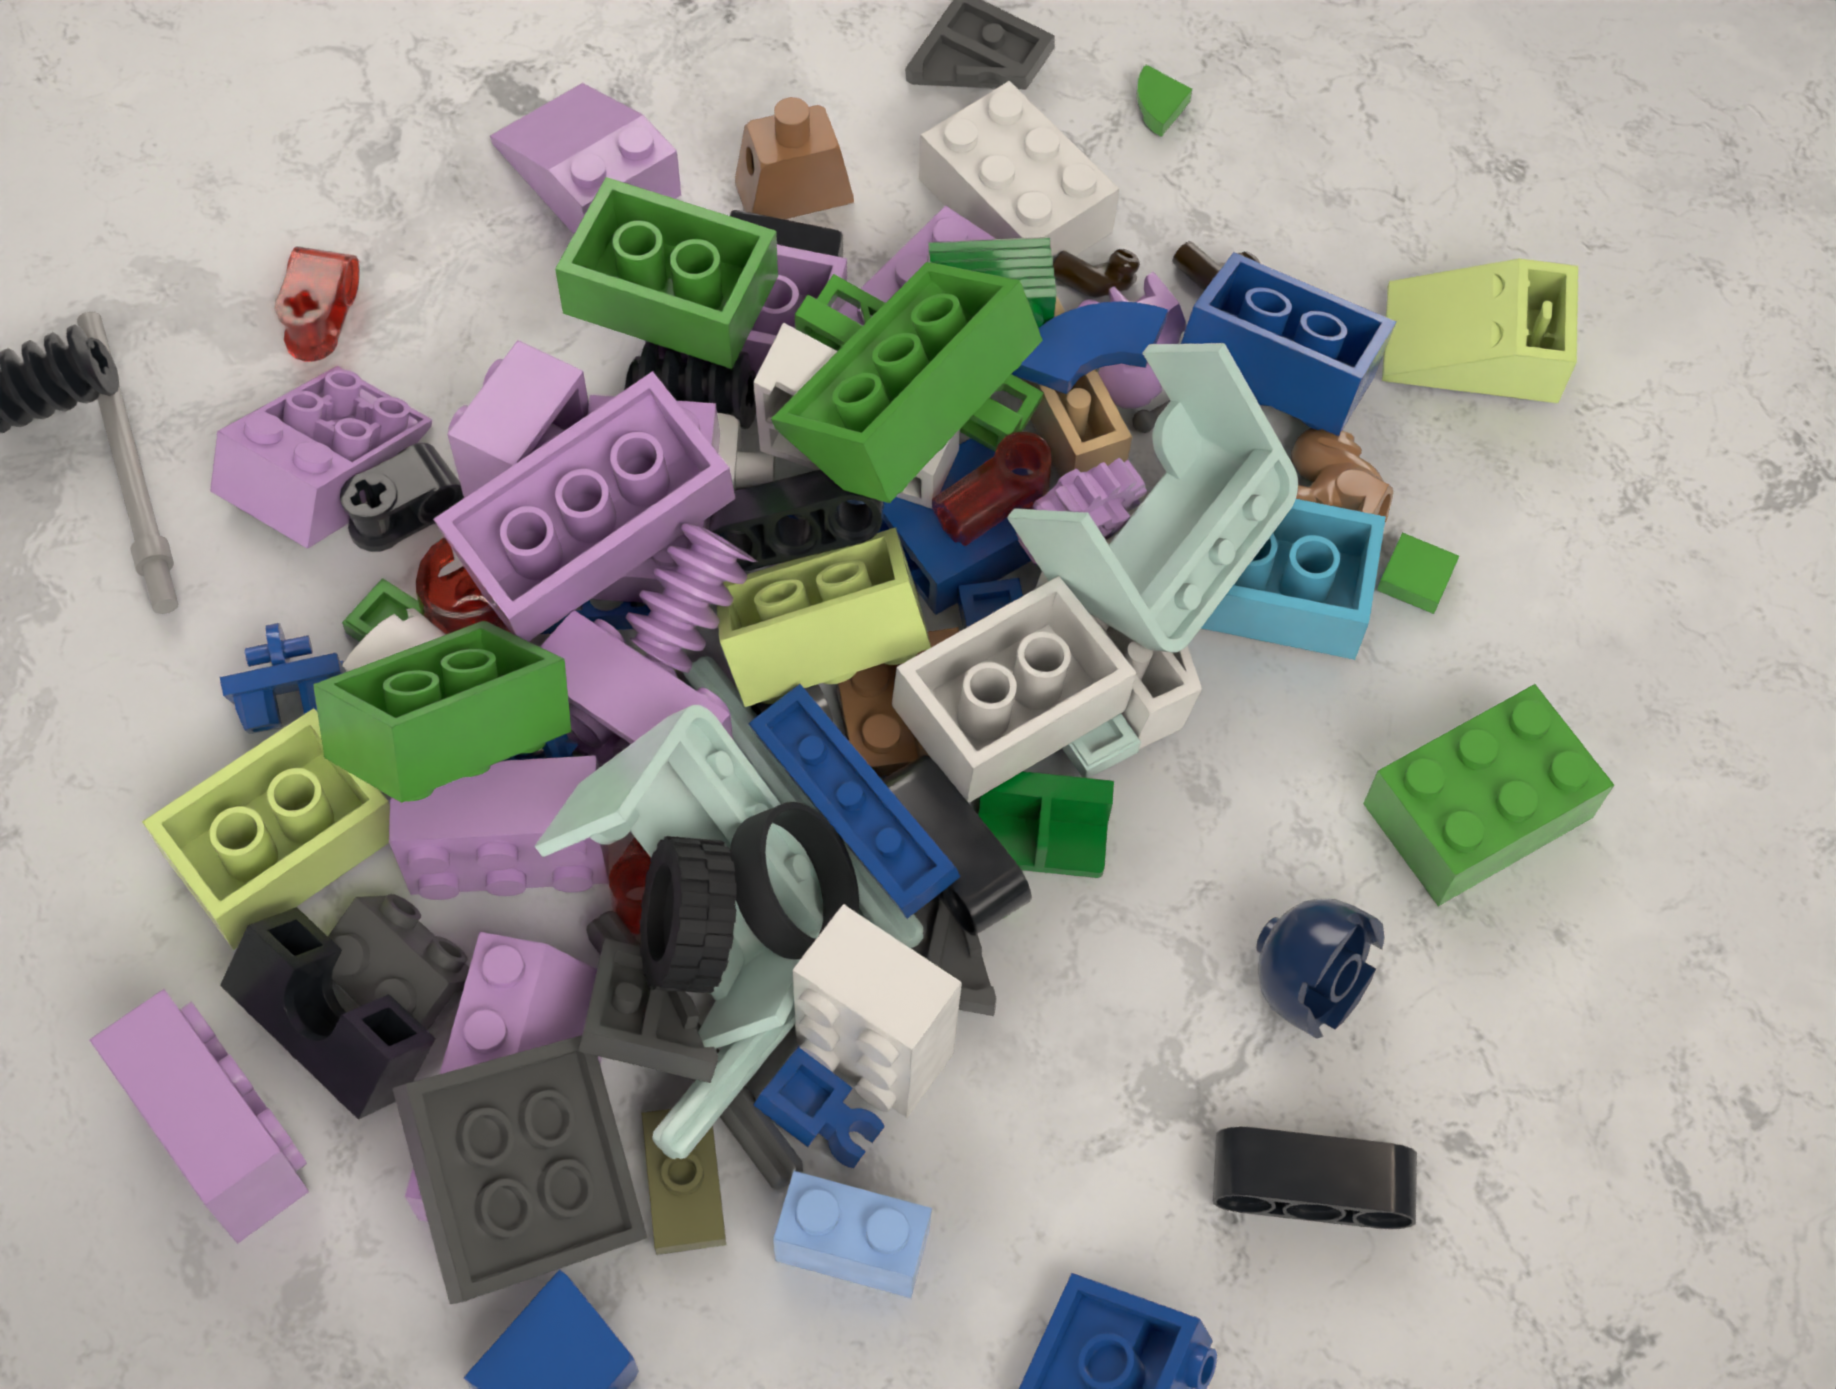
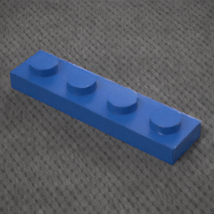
M801 684L797 685L748 723L761 743L817 811L834 827L845 845L906 919L961 877L954 864Z

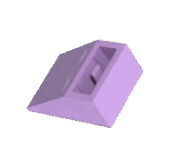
M336 366L218 430L210 491L308 549L349 523L350 517L344 512L340 501L341 488L345 482L352 476L365 472L396 456L408 446L418 443L431 428L432 419L409 407L405 401L392 397L365 382L357 374ZM361 490L359 495L363 504L366 503L364 490Z

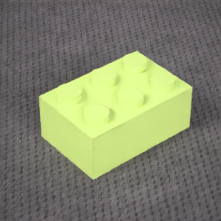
M896 527L879 532L872 539L860 544L791 560L747 574L744 584L725 581L723 584L734 597L733 602L730 606L716 605L717 616L720 619L718 624L719 640L744 707L759 702L773 704L799 684L804 688L820 683L838 684L850 679L856 672L883 663L888 665L902 664L914 658L918 652L931 648L917 590Z
M313 708L142 821L164 858L234 950L238 947L248 925L297 907L389 843L390 804L380 790L324 758L318 713Z

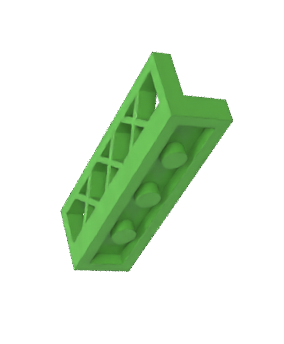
M833 274L817 299L810 295L806 296L795 313V329L838 351L863 325L831 308L836 298L839 297L859 308L863 324L885 302ZM1012 374L995 392L1004 390L1023 401L1018 412L1016 413L989 397L984 405L960 428L962 434L1005 458L1039 406L1044 394L1041 390Z

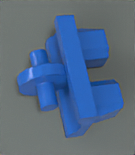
M275 623L266 625L267 644L245 648V657L249 667L272 662L273 666L219 678L223 696L232 704H235L236 712L244 730L249 734H255L282 727L276 695L299 691L304 714L313 708L317 711L313 684L345 673L346 669L342 666L344 661L339 660L337 653H331L291 662L290 658L313 653L310 637L306 635L286 640L281 624Z

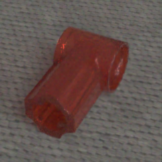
M1027 431L1015 432L1006 436L998 444L994 457L932 499V510L940 521L942 529L955 543L959 542L967 546L1006 519L1014 508L1034 509L1035 501L1045 496L1050 490L1052 462L1050 447L1043 438ZM1017 468H1026L1034 473L1030 475H1017L1011 471Z

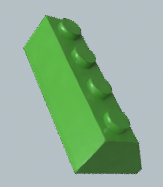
M926 262L771 418L775 429L843 490L891 503L1043 341L1021 281Z

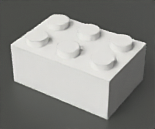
M1010 81L920 135L919 180L945 206L995 239L1050 237L1054 265V262L1063 250L1077 256L1113 232L1120 189Z
M1060 576L899 665L896 668L892 706L933 761L946 774L966 801L970 803L1124 712L1137 672Z
M843 904L792 970L796 1043L801 1045L800 1048L830 1071L833 1072L836 1069L857 1084L855 1086L856 1092L871 1106L883 1112H888L892 1107L907 1118L954 1054L962 982Z

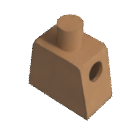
M788 97L776 104L774 115L751 120L744 126L735 174V186L745 212L789 219L854 203V196L842 152L825 107L820 105L809 107L802 99Z

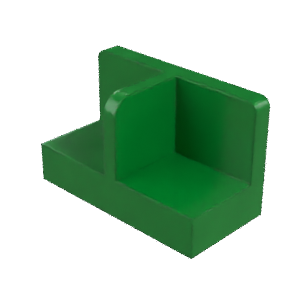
M1022 771L980 796L978 816L1022 871L1100 878L1103 876L1105 869L1107 829L1113 805L1114 781Z

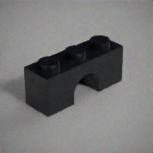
M297 907L248 925L220 986L358 1120L396 1102L392 1088L414 1081L436 1038L389 994L346 1012L337 1001L332 986L333 969L342 949Z

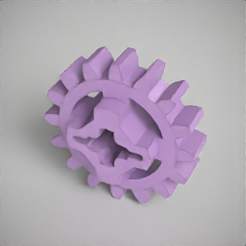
M1117 458L1109 466L1103 462L1087 472H1080L1078 469L1068 472L1059 478L1058 483L1045 496L1035 501L1033 508L1034 510L1089 513L1103 537L1108 539L1129 520L1130 515L1127 512L1139 506L1140 502L1138 499L1147 492L1144 487L1146 484L1129 460L1123 462L1121 458ZM1016 533L1017 537L1019 538V543L1021 544L1027 555L1030 557L1034 565H1037L1031 553L1029 552V550L1027 549L1019 535Z

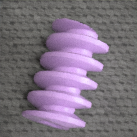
M683 523L680 529L692 543L690 549L671 545L666 551L679 567L676 571L655 568L653 574L665 588L661 594L642 590L639 596L651 610L650 614L646 616L628 612L625 618L637 632L635 638H630L634 644L663 663L682 672L689 673L692 668V662L682 648L702 651L706 645L705 639L695 626L709 629L717 628L720 619L709 604L730 606L734 597L724 586L723 581L744 584L747 574L736 560L757 561L710 530L701 526Z

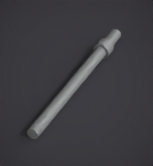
M96 312L81 314L77 318L78 326L82 328L88 338L92 337L100 340L111 354L100 314ZM119 385L118 391L114 395L107 396L100 393L98 403L135 540L130 548L135 569L139 575L145 578L153 611L158 614H166L178 607L170 575L174 561L168 540L159 534Z

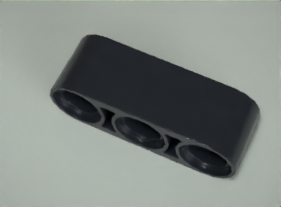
M819 469L734 491L735 499L711 515L708 530L732 543L757 561L737 559V563L746 572L860 544L872 539L879 532L882 524L884 501L845 491ZM847 500H858L865 504L855 505L848 503ZM787 515H797L804 519H793ZM729 530L741 531L744 534L733 533Z
M922 755L882 779L954 864L961 876L937 896L967 933L975 936L1031 901V889L1018 864L932 758Z
M1228 1127L1216 1133L1213 1204L1218 1208L1237 1213L1376 1229H1404L1416 1224L1417 1152L1413 1148L1394 1143L1254 1127Z

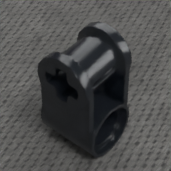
M416 443L408 446L396 456L352 476L345 482L340 493V501L344 512L350 517L348 530L351 539L359 548L369 552H381L390 549L409 536L432 524H436L434 518L464 499L460 481L433 445L428 443ZM361 490H364L367 503L362 504L359 495ZM379 520H384L385 533L381 532Z

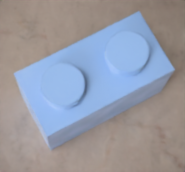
M793 1171L773 1238L775 1261L912 1298L930 1231L932 1208Z

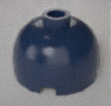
M1337 899L1307 900L1289 909L1281 918L1274 917L1270 919L1258 937L1256 950L1260 953L1258 975L1261 993L1271 1009L1286 1021L1316 1039L1324 1037L1319 1028L1323 1024L1337 1029L1359 1004L1372 981L1376 968L1365 962L1371 944L1381 950L1383 949L1385 939L1383 923L1356 906Z

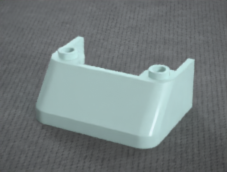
M1225 343L1149 344L1142 352L1170 399L1169 404L1156 420L1152 437L1155 453L1166 473L1109 545L1089 513L1014 508L1007 517L1048 581L1060 576L1089 614L1149 650L1179 652L1188 646L1290 511L1297 496L1298 478L1294 465Z
M691 705L666 717L581 781L534 847L542 857H545L587 838H591L599 844H611L623 839L631 831L650 857H652L653 851H656L660 839L664 840L665 836L720 840L725 842L724 846H728L730 849L734 833L744 820L780 805V802L716 716L701 705ZM772 823L766 841V863L772 888L790 920L805 934L817 939L823 922V899L816 871L802 845L784 828ZM737 902L735 905L736 922L734 923L733 930L734 938L728 957L729 962L726 971L723 972L722 981L719 986L714 987V992L710 993L716 1001L698 1032L704 1047H715L717 1049L783 1026L794 1005L792 970L801 959L793 960L781 957L763 945L745 922Z

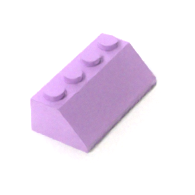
M652 371L434 518V521L483 596L510 632L526 641H530L684 535L680 529L683 523L700 524L733 501L735 494L729 466Z
M479 932L440 1074L582 1035L597 969L545 943ZM598 1056L599 1063L601 1064L602 1057ZM413 1168L405 1198L417 1219L427 1221Z

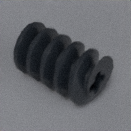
M74 324L69 326L66 331L68 346L54 332L44 336L46 354L32 340L22 344L21 354L23 362L14 350L10 348L2 350L0 352V433L7 432L11 425L16 427L26 426L33 421V418H49L55 413V410L64 412L71 410L77 405V402L91 403L99 398L100 393L107 396L114 395L119 387L118 370L106 346L98 339L88 338L82 328Z
M646 341L641 356H636L629 366L624 390L653 371L676 401L716 403L717 413L735 416L740 421V427L744 430L750 428L755 420L754 380L756 373L754 370H751L750 358L747 352H740L731 369L710 362V365L705 364L703 359L691 355L688 356L687 362L682 361L681 352L669 348L665 352L664 359L659 358L658 345Z

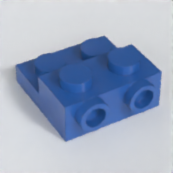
M1071 1273L1019 1389H1206L1216 1369L1217 1352L1211 1348L1213 1339L1200 1318Z

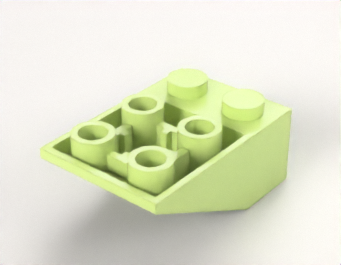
M1519 258L1389 281L1386 317L1396 321V325L1383 354L1382 381L1559 403L1577 363L1578 266Z

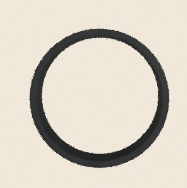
M787 802L744 820L738 826L732 838L730 857L735 867L736 902L745 922L759 941L769 950L781 957L796 960L804 956L816 939L805 934L790 920L772 888L766 863V841L771 824L774 823L788 831L802 845L813 864L823 899V922L819 935L843 904L858 913L859 890L852 860L834 827L826 818L810 806L798 802Z

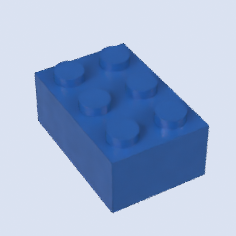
M1233 252L1193 305L1181 344L1225 343L1259 405L1271 406L1300 419L1305 425L1313 429H1323L1339 436L1375 377L1396 321Z

